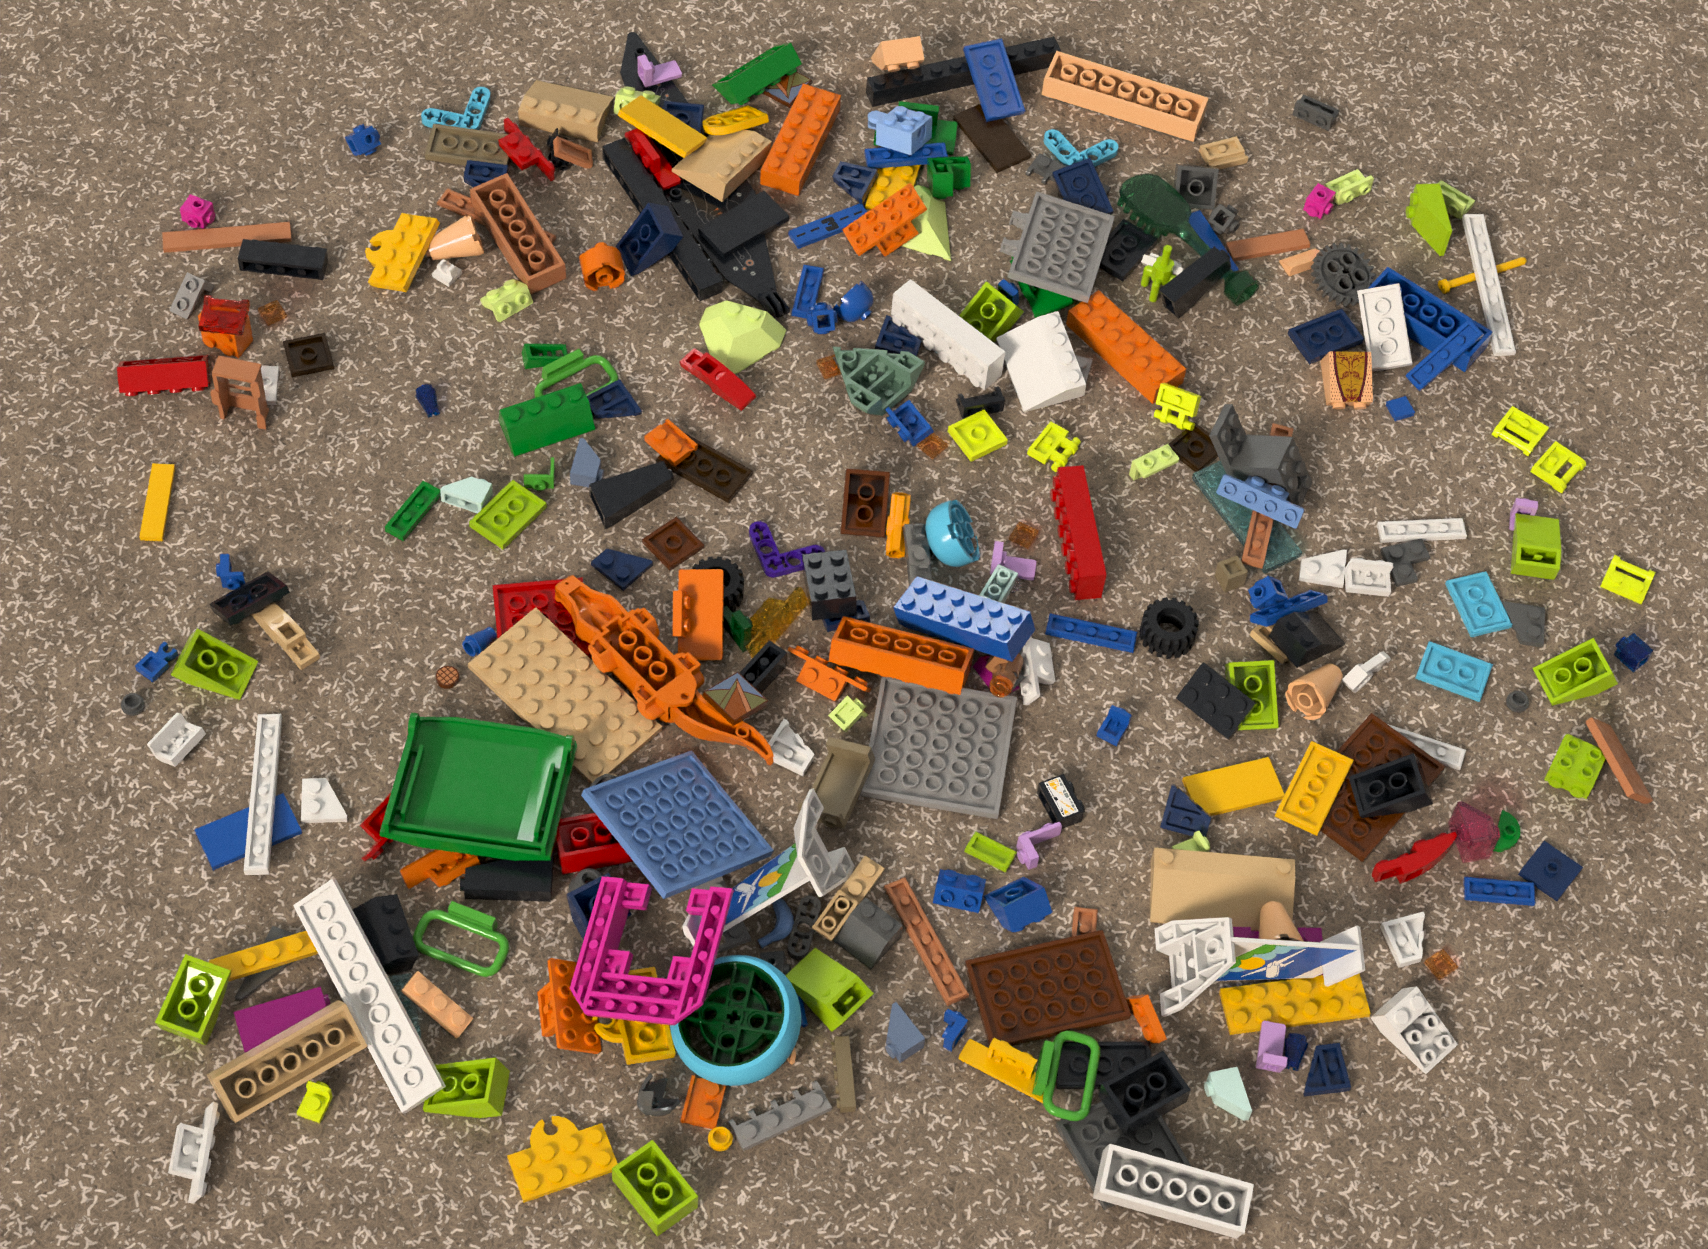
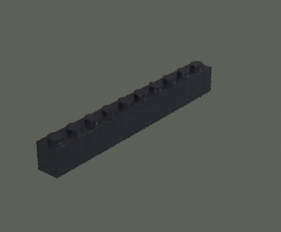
M1055 37L1005 47L1014 75L1049 68L1056 51L1061 52ZM963 56L922 65L916 69H904L868 77L866 94L872 107L974 85L966 57Z
M625 138L602 146L603 160L639 213L642 212L648 203L669 207L684 237L668 256L698 300L703 301L722 293V285L724 284L722 275L715 271L711 259L706 258L702 246L695 242L691 230L684 226L682 217L676 214L673 204L670 200L667 201L662 188L656 185L652 173L647 172L642 159L636 156L632 145L628 144Z

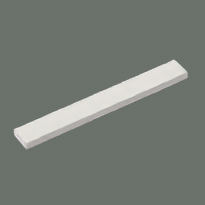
M1464 214L1462 221L1487 329L1493 332L1490 338L1494 356L1515 355L1516 350L1484 214Z
M258 714L244 861L245 875L269 874L282 728L281 714Z

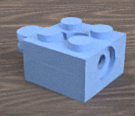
M896 106L888 114L877 110L871 111L868 114V128L876 130V145L912 155L932 138V116L926 115L923 112L909 110L903 106Z

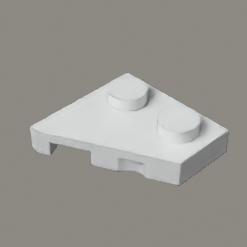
M1339 550L1302 559L1299 581L1343 588L1347 550Z
M783 719L768 743L774 755L773 762L804 776L814 760V753L808 746L804 745L803 739L798 733L795 734L789 727V722Z
M326 778L302 779L301 823L348 822L347 814Z
M1424 912L1383 922L1380 926L1398 968L1421 962L1423 954Z

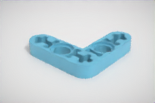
M486 87L475 88L472 91L464 115L434 108L425 109L421 113L422 123L431 128L433 124L468 128L467 126L473 120V125L468 129L479 130L490 103V91ZM484 94L485 96H482L481 102H478V96ZM479 109L481 112L479 114H473L471 113V110ZM447 120H454L456 123L448 125L445 122Z
M1051 129L1044 134V144L1065 166L1088 159L1089 155H1095L1098 159L1092 160L1094 167L1114 158L1118 153V144L1111 139L1104 140L1079 153L1058 130ZM1067 150L1070 154L1062 155L1060 151Z

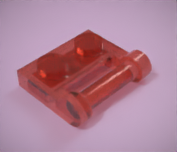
M205 295L198 325L199 331L243 336L250 301L248 299H242L241 301L218 299ZM212 307H221L230 309H240V312L220 311L211 309Z

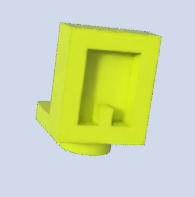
M308 1081L306 1084L307 1092L297 1110V1115L321 1123L333 1098L332 1091L323 1082L316 1081L314 1083Z

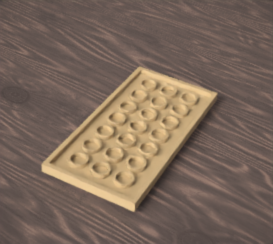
M536 607L468 663V668L531 728L545 730L562 736L567 734L574 735L577 743V752L573 768L590 784L598 777L616 771L662 731V726L656 720L646 719L639 712L637 702L606 673L601 672L594 662Z

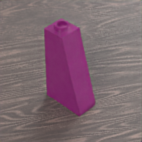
M317 987L235 1011L234 1016L244 1052H248L330 1005L328 994L323 995L321 987Z

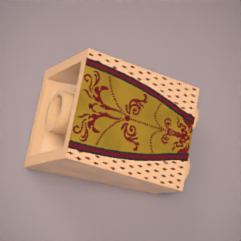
M1328 352L1322 358L1320 363L1326 405L1332 406L1333 409H1345V406H1353L1356 410L1366 409V406L1373 402L1371 352Z

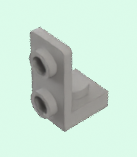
M187 272L170 311L188 319L201 293L204 290L211 292L215 285Z

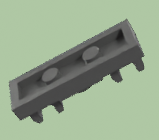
M904 524L903 533L909 586L917 576L932 581L929 544L926 537L925 524Z

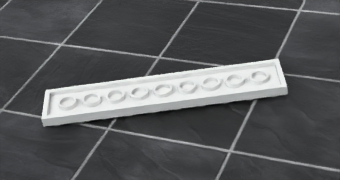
M329 880L293 906L343 1002L346 1003L398 1107L402 1113H407L445 1088L446 1085L337 880Z

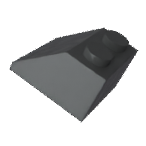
M1176 164L1173 206L1213 210L1219 169L1217 167Z
M865 897L850 913L834 942L869 969H872L901 938L903 925Z

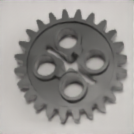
M1332 243L1330 247L1326 245L1323 250L1321 249L1316 254V257L1312 260L1314 263L1310 267L1313 269L1310 275L1316 277L1312 283L1319 284L1316 290H1323L1322 297L1328 295L1329 302L1334 299L1337 306L1341 302H1343L1344 307H1347L1349 303L1355 306L1359 302L1357 291L1368 289L1374 282L1373 278L1376 276L1375 273H1371L1374 266H1368L1370 259L1364 260L1365 253L1363 252L1359 255L1357 253L1358 248L1356 247L1354 250H1351L1350 244L1345 248L1343 243H1340L1338 246Z

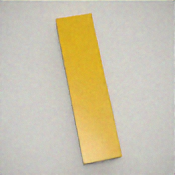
M152 463L139 536L140 540L163 541L175 464Z

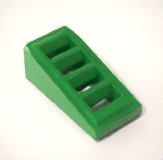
M524 343L521 352L525 369L544 367L568 354L566 344ZM561 350L562 355L560 353V356H556V351Z

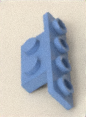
M1224 474L1216 492L1220 496L1295 529L1298 527L1305 511L1304 508L1287 501L1290 493L1286 492L1284 488L1265 483L1262 478L1257 476H1249L1243 482L1228 474Z

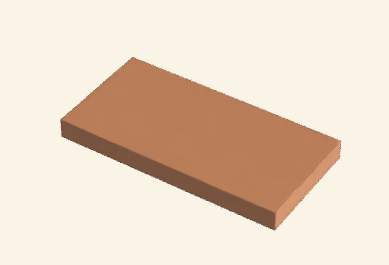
M1593 717L1588 719L1586 725L1626 796L1643 804L1652 802L1651 795L1611 725Z

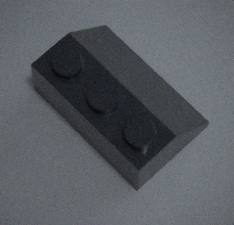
M398 895L374 897L352 909L386 974L411 970L419 954Z

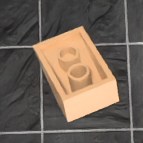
M920 36L880 42L871 57L872 62L881 70H888V72H896L903 67L908 69L919 68V65L924 61Z

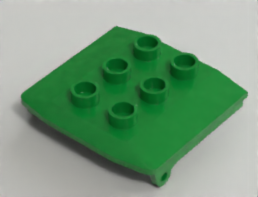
M411 712L408 722V736L380 829V836L422 848L491 858L551 860L577 752V743L574 735L567 734L562 736L537 728L459 717H420L419 713Z

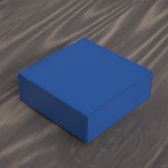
M1406 396L1386 402V407L1394 421L1412 417L1415 414Z

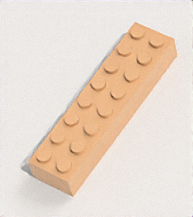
M1056 51L1049 66L1042 89V95L1192 142H1194L1205 116L1209 99L1208 97Z

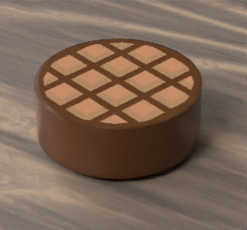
M443 666L436 672V682L444 689L453 688L459 682V673L452 666Z

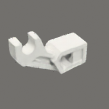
M1382 651L1364 664H1357L1342 681L1353 693H1356L1372 678L1373 672L1381 670L1382 665L1385 662L1388 663L1391 658Z

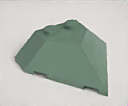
M833 347L851 404L867 414L880 416L886 414L885 409L887 407L893 408L912 391L925 365V361L906 351H901L900 354L888 353L887 350L853 348V351L841 350V347Z

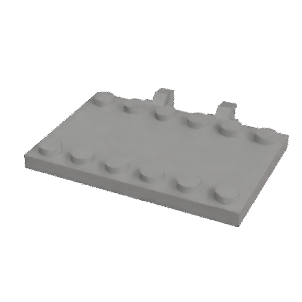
M1036 191L1029 214L1013 210L1009 225H1015L1023 230L1020 240H1008L1004 237L1000 252L1014 257L1007 278L1088 303L1115 216Z

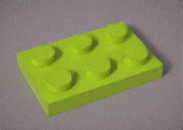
M512 480L469 521V527L504 550L547 508V503Z

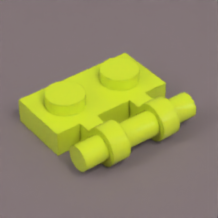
M1161 383L1156 404L1163 406L1162 411L1155 410L1154 417L1160 419L1162 423H1171L1181 430L1187 429L1192 431L1195 423L1189 421L1188 416H1197L1201 396L1167 383ZM1171 411L1179 412V416L1172 415Z
M1050 421L1029 447L1027 455L1044 465L1049 460L1054 461L1051 469L1057 472V468L1065 467L1068 463V458L1077 452L1081 441L1077 437L1070 441L1067 439L1069 431ZM1059 447L1064 448L1061 454L1057 452Z

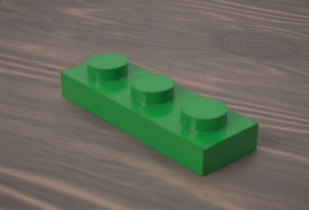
M422 481L386 524L385 532L404 542L441 497L440 489Z

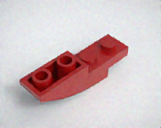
M693 348L680 361L682 368L709 385L712 392L741 411L756 398L755 393L740 378L707 352L703 354Z
M1456 832L1449 834L1441 833L1429 840H1418L1413 844L1410 853H1404L1390 861L1387 859L1376 863L1371 874L1374 881L1379 882L1396 876L1399 883L1402 884L1424 874L1445 857L1453 846L1457 834Z

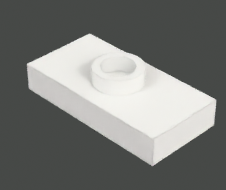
M262 366L261 373L267 405H276L279 367Z

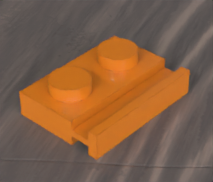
M666 419L664 424L658 425L645 435V442L674 467L698 448V445L669 419Z
M692 1075L681 1116V1123L709 1129L716 1128L727 1085L716 1084Z

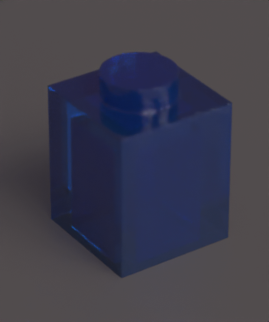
M1633 633L1627 638L1625 636L1616 643L1617 649L1614 656L1634 673L1649 660L1654 650Z

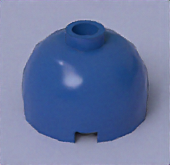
M860 281L859 285L856 284L840 299L842 302L841 306L839 307L836 304L833 310H836L837 316L844 321L856 322L860 318L864 321L872 313L870 310L874 299L872 292L863 281Z

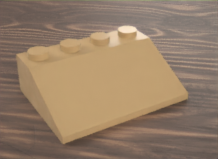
M536 80L524 95L519 107V125L552 133L558 128V134L598 143L614 97Z
M741 130L726 135H709L705 144L686 158H683L672 168V172L723 202L765 162L770 152L772 141L755 131Z

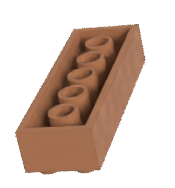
M507 173L470 189L472 206L519 281L528 286L530 294L566 279L565 263Z

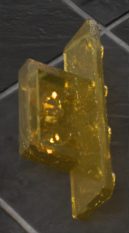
M797 586L785 601L768 597L756 613L750 617L753 624L751 635L754 637L746 645V649L751 658L769 640L775 643L809 604L802 587Z

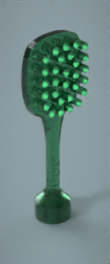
M1140 174L1127 179L1119 189L1120 198L1117 205L1122 207L1126 203L1123 212L1128 214L1132 210L1130 219L1135 221L1139 217L1136 224L1138 227H1143L1144 223H1146L1144 229L1146 234H1150L1153 228L1156 229L1153 234L1156 238H1159L1161 233L1163 236H1168L1169 232L1174 233L1200 256H1203L1211 249L1189 223L1192 215L1190 206L1178 191L1165 180L1154 174ZM1230 268L1222 276L1225 280L1224 295L1235 306H1239L1250 299L1260 286V282L1248 270L1233 271Z

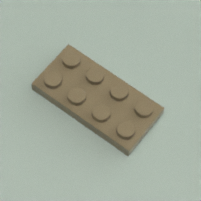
M433 124L425 152V160L465 166L467 160L508 165L510 157L503 151L498 142L499 139L508 134Z

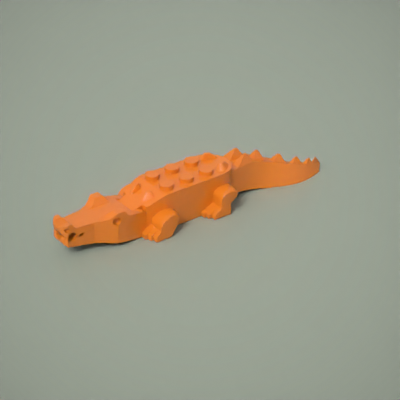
M574 575L565 578L555 586V600L561 602L571 614L576 636L581 641H586L590 644L588 650L592 655L595 666L603 673L611 672L633 694L638 702L637 708L646 719L655 720L657 718L666 723H675L691 736L702 740L744 746L750 751L757 752L761 758L765 759L767 765L771 766L773 764L774 755L772 749L763 735L744 721L733 726L702 697L697 690L705 683L704 676L700 671L701 664L689 652L673 655L657 639L660 631L656 620L644 607L627 612L613 596L592 590Z

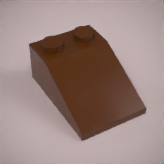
M846 468L840 534L885 537L891 479L890 472Z

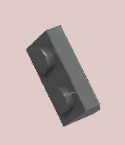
M1303 94L1302 98L1296 101L1292 115L1329 131L1340 110Z

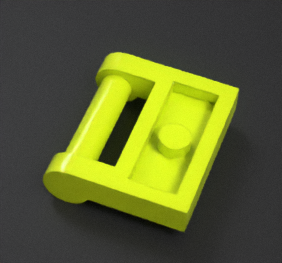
M1512 406L1495 427L1492 436L1502 438L1524 451L1523 454L1529 457L1545 436L1549 427ZM1507 428L1510 431L1516 433L1517 435L1529 441V444L1518 439L1517 437L1508 433L1504 429Z
M1555 441L1534 464L1530 472L1550 484L1558 492L1563 493L1567 488V484L1576 473L1585 468L1586 462ZM1567 462L1572 464L1561 479L1555 476Z
M1614 555L1600 587L1642 604L1656 572L1650 569L1646 571ZM1616 567L1620 568L1645 580L1644 582H1642L1638 579L1621 573L1615 569Z

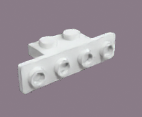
M1032 636L1019 652L1023 657L1021 673L1024 678L1020 682L1023 705H1030L1040 697L1039 683L1050 685L1056 682L1050 643L1034 639Z
M212 1102L205 1109L202 1128L180 1123L176 1128L168 1173L192 1179L188 1203L194 1204L206 1192L205 1174L208 1173L211 1166L209 1152L215 1143L213 1130L220 1116V1113L217 1111L218 1103Z

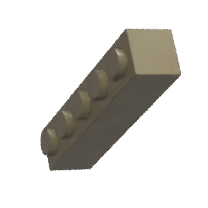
M849 1036L834 1037V1041L831 1042V1052L835 1054V1056H832V1064L836 1066L833 1075L834 1080H837L835 1094L839 1096V1099H836V1107L840 1108V1113L855 1112L856 1100Z

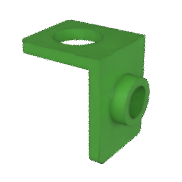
M551 457L550 475L524 474V488H533L537 491H542L545 488L554 489V457Z

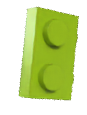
M1566 734L1544 780L1554 788H1563L1569 791L1576 798L1583 797L1587 799L1606 758L1599 747Z

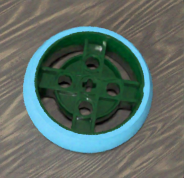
M730 955L715 959L707 991L727 979H731L730 984L712 992L701 1007L675 1026L670 1025L675 1049L690 1070L716 1084L739 1086L750 1084L769 1076L786 1061L798 1040L801 1027V1010L794 987L779 969L756 957ZM759 980L768 983L777 992L782 1005V1013L771 1012L766 998L757 991ZM740 993H746L743 1000H736ZM717 1012L713 1020H707L710 1013ZM758 1020H764L761 1027L754 1028V1024ZM690 1027L700 1028L705 1042L714 1050L711 1061L702 1057L694 1048L690 1037ZM766 1039L772 1040L757 1056L740 1063L741 1056L758 1049ZM728 1040H735V1043L732 1047L725 1048V1044Z

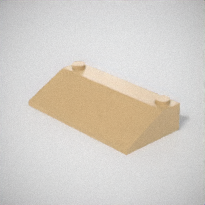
M1154 847L1151 858L1150 922L1168 923L1174 920L1229 917L1232 919L1233 927H1251V931H1259L1260 910L1263 905L1270 901L1281 903L1292 920L1295 891V860Z

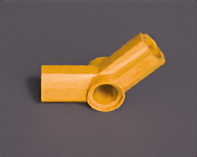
M902 492L892 493L890 516L887 518L886 535H888L886 555L890 558H902L905 556L903 526L910 522L908 515L911 494Z

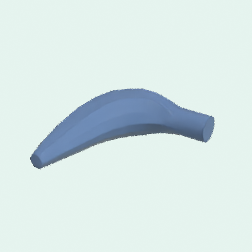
M782 898L772 903L776 914V925L772 932L757 940L761 948L786 938L792 930L794 924L793 915L789 906Z

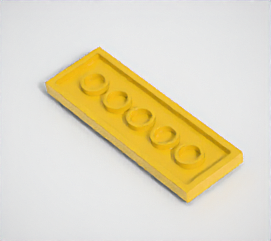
M1360 973L1328 987L1324 985V976L1321 975L1314 978L1282 980L1220 988L1219 990L1230 1035L1260 1031L1263 1021L1284 1024L1287 1028L1370 1017L1371 1014Z

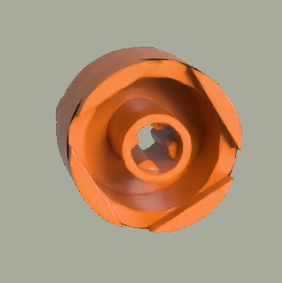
M600 242L579 256L583 280L588 289L597 291L598 287L609 286L612 289L619 287L624 282L625 269L621 252L617 248L607 246L605 242Z

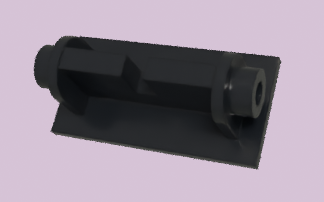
M556 128L547 140V147L550 148L548 161H551L554 167L565 171L570 166V162L554 156L553 140L557 136L566 140L568 138L564 134L559 135L558 128Z

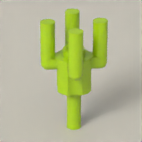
M1170 245L1164 246L1162 256L1156 258L1153 266L1146 265L1144 267L1141 285L1147 287L1151 277L1153 281L1149 295V301L1151 302L1157 301L1161 285H1166L1176 277V275L1172 274L1174 261L1170 259L1172 251Z

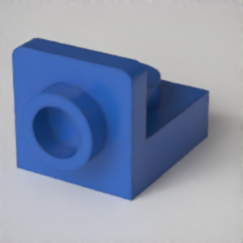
M947 1009L944 1013V1022L949 1025L942 1035V1038H944L943 1047L952 1052L967 1030L968 1020L960 1012H953Z

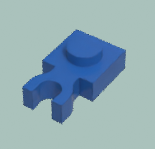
M164 641L159 646L156 654L150 651L135 665L136 671L154 683L169 668L168 661L174 660L178 656V652L173 648L171 652L166 653L165 651L169 647Z

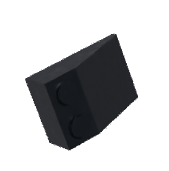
M1293 612L1279 618L1269 634L1272 641L1296 668L1331 653L1346 644L1318 612Z
M1414 753L1349 777L1361 818L1412 812L1433 804L1422 765Z

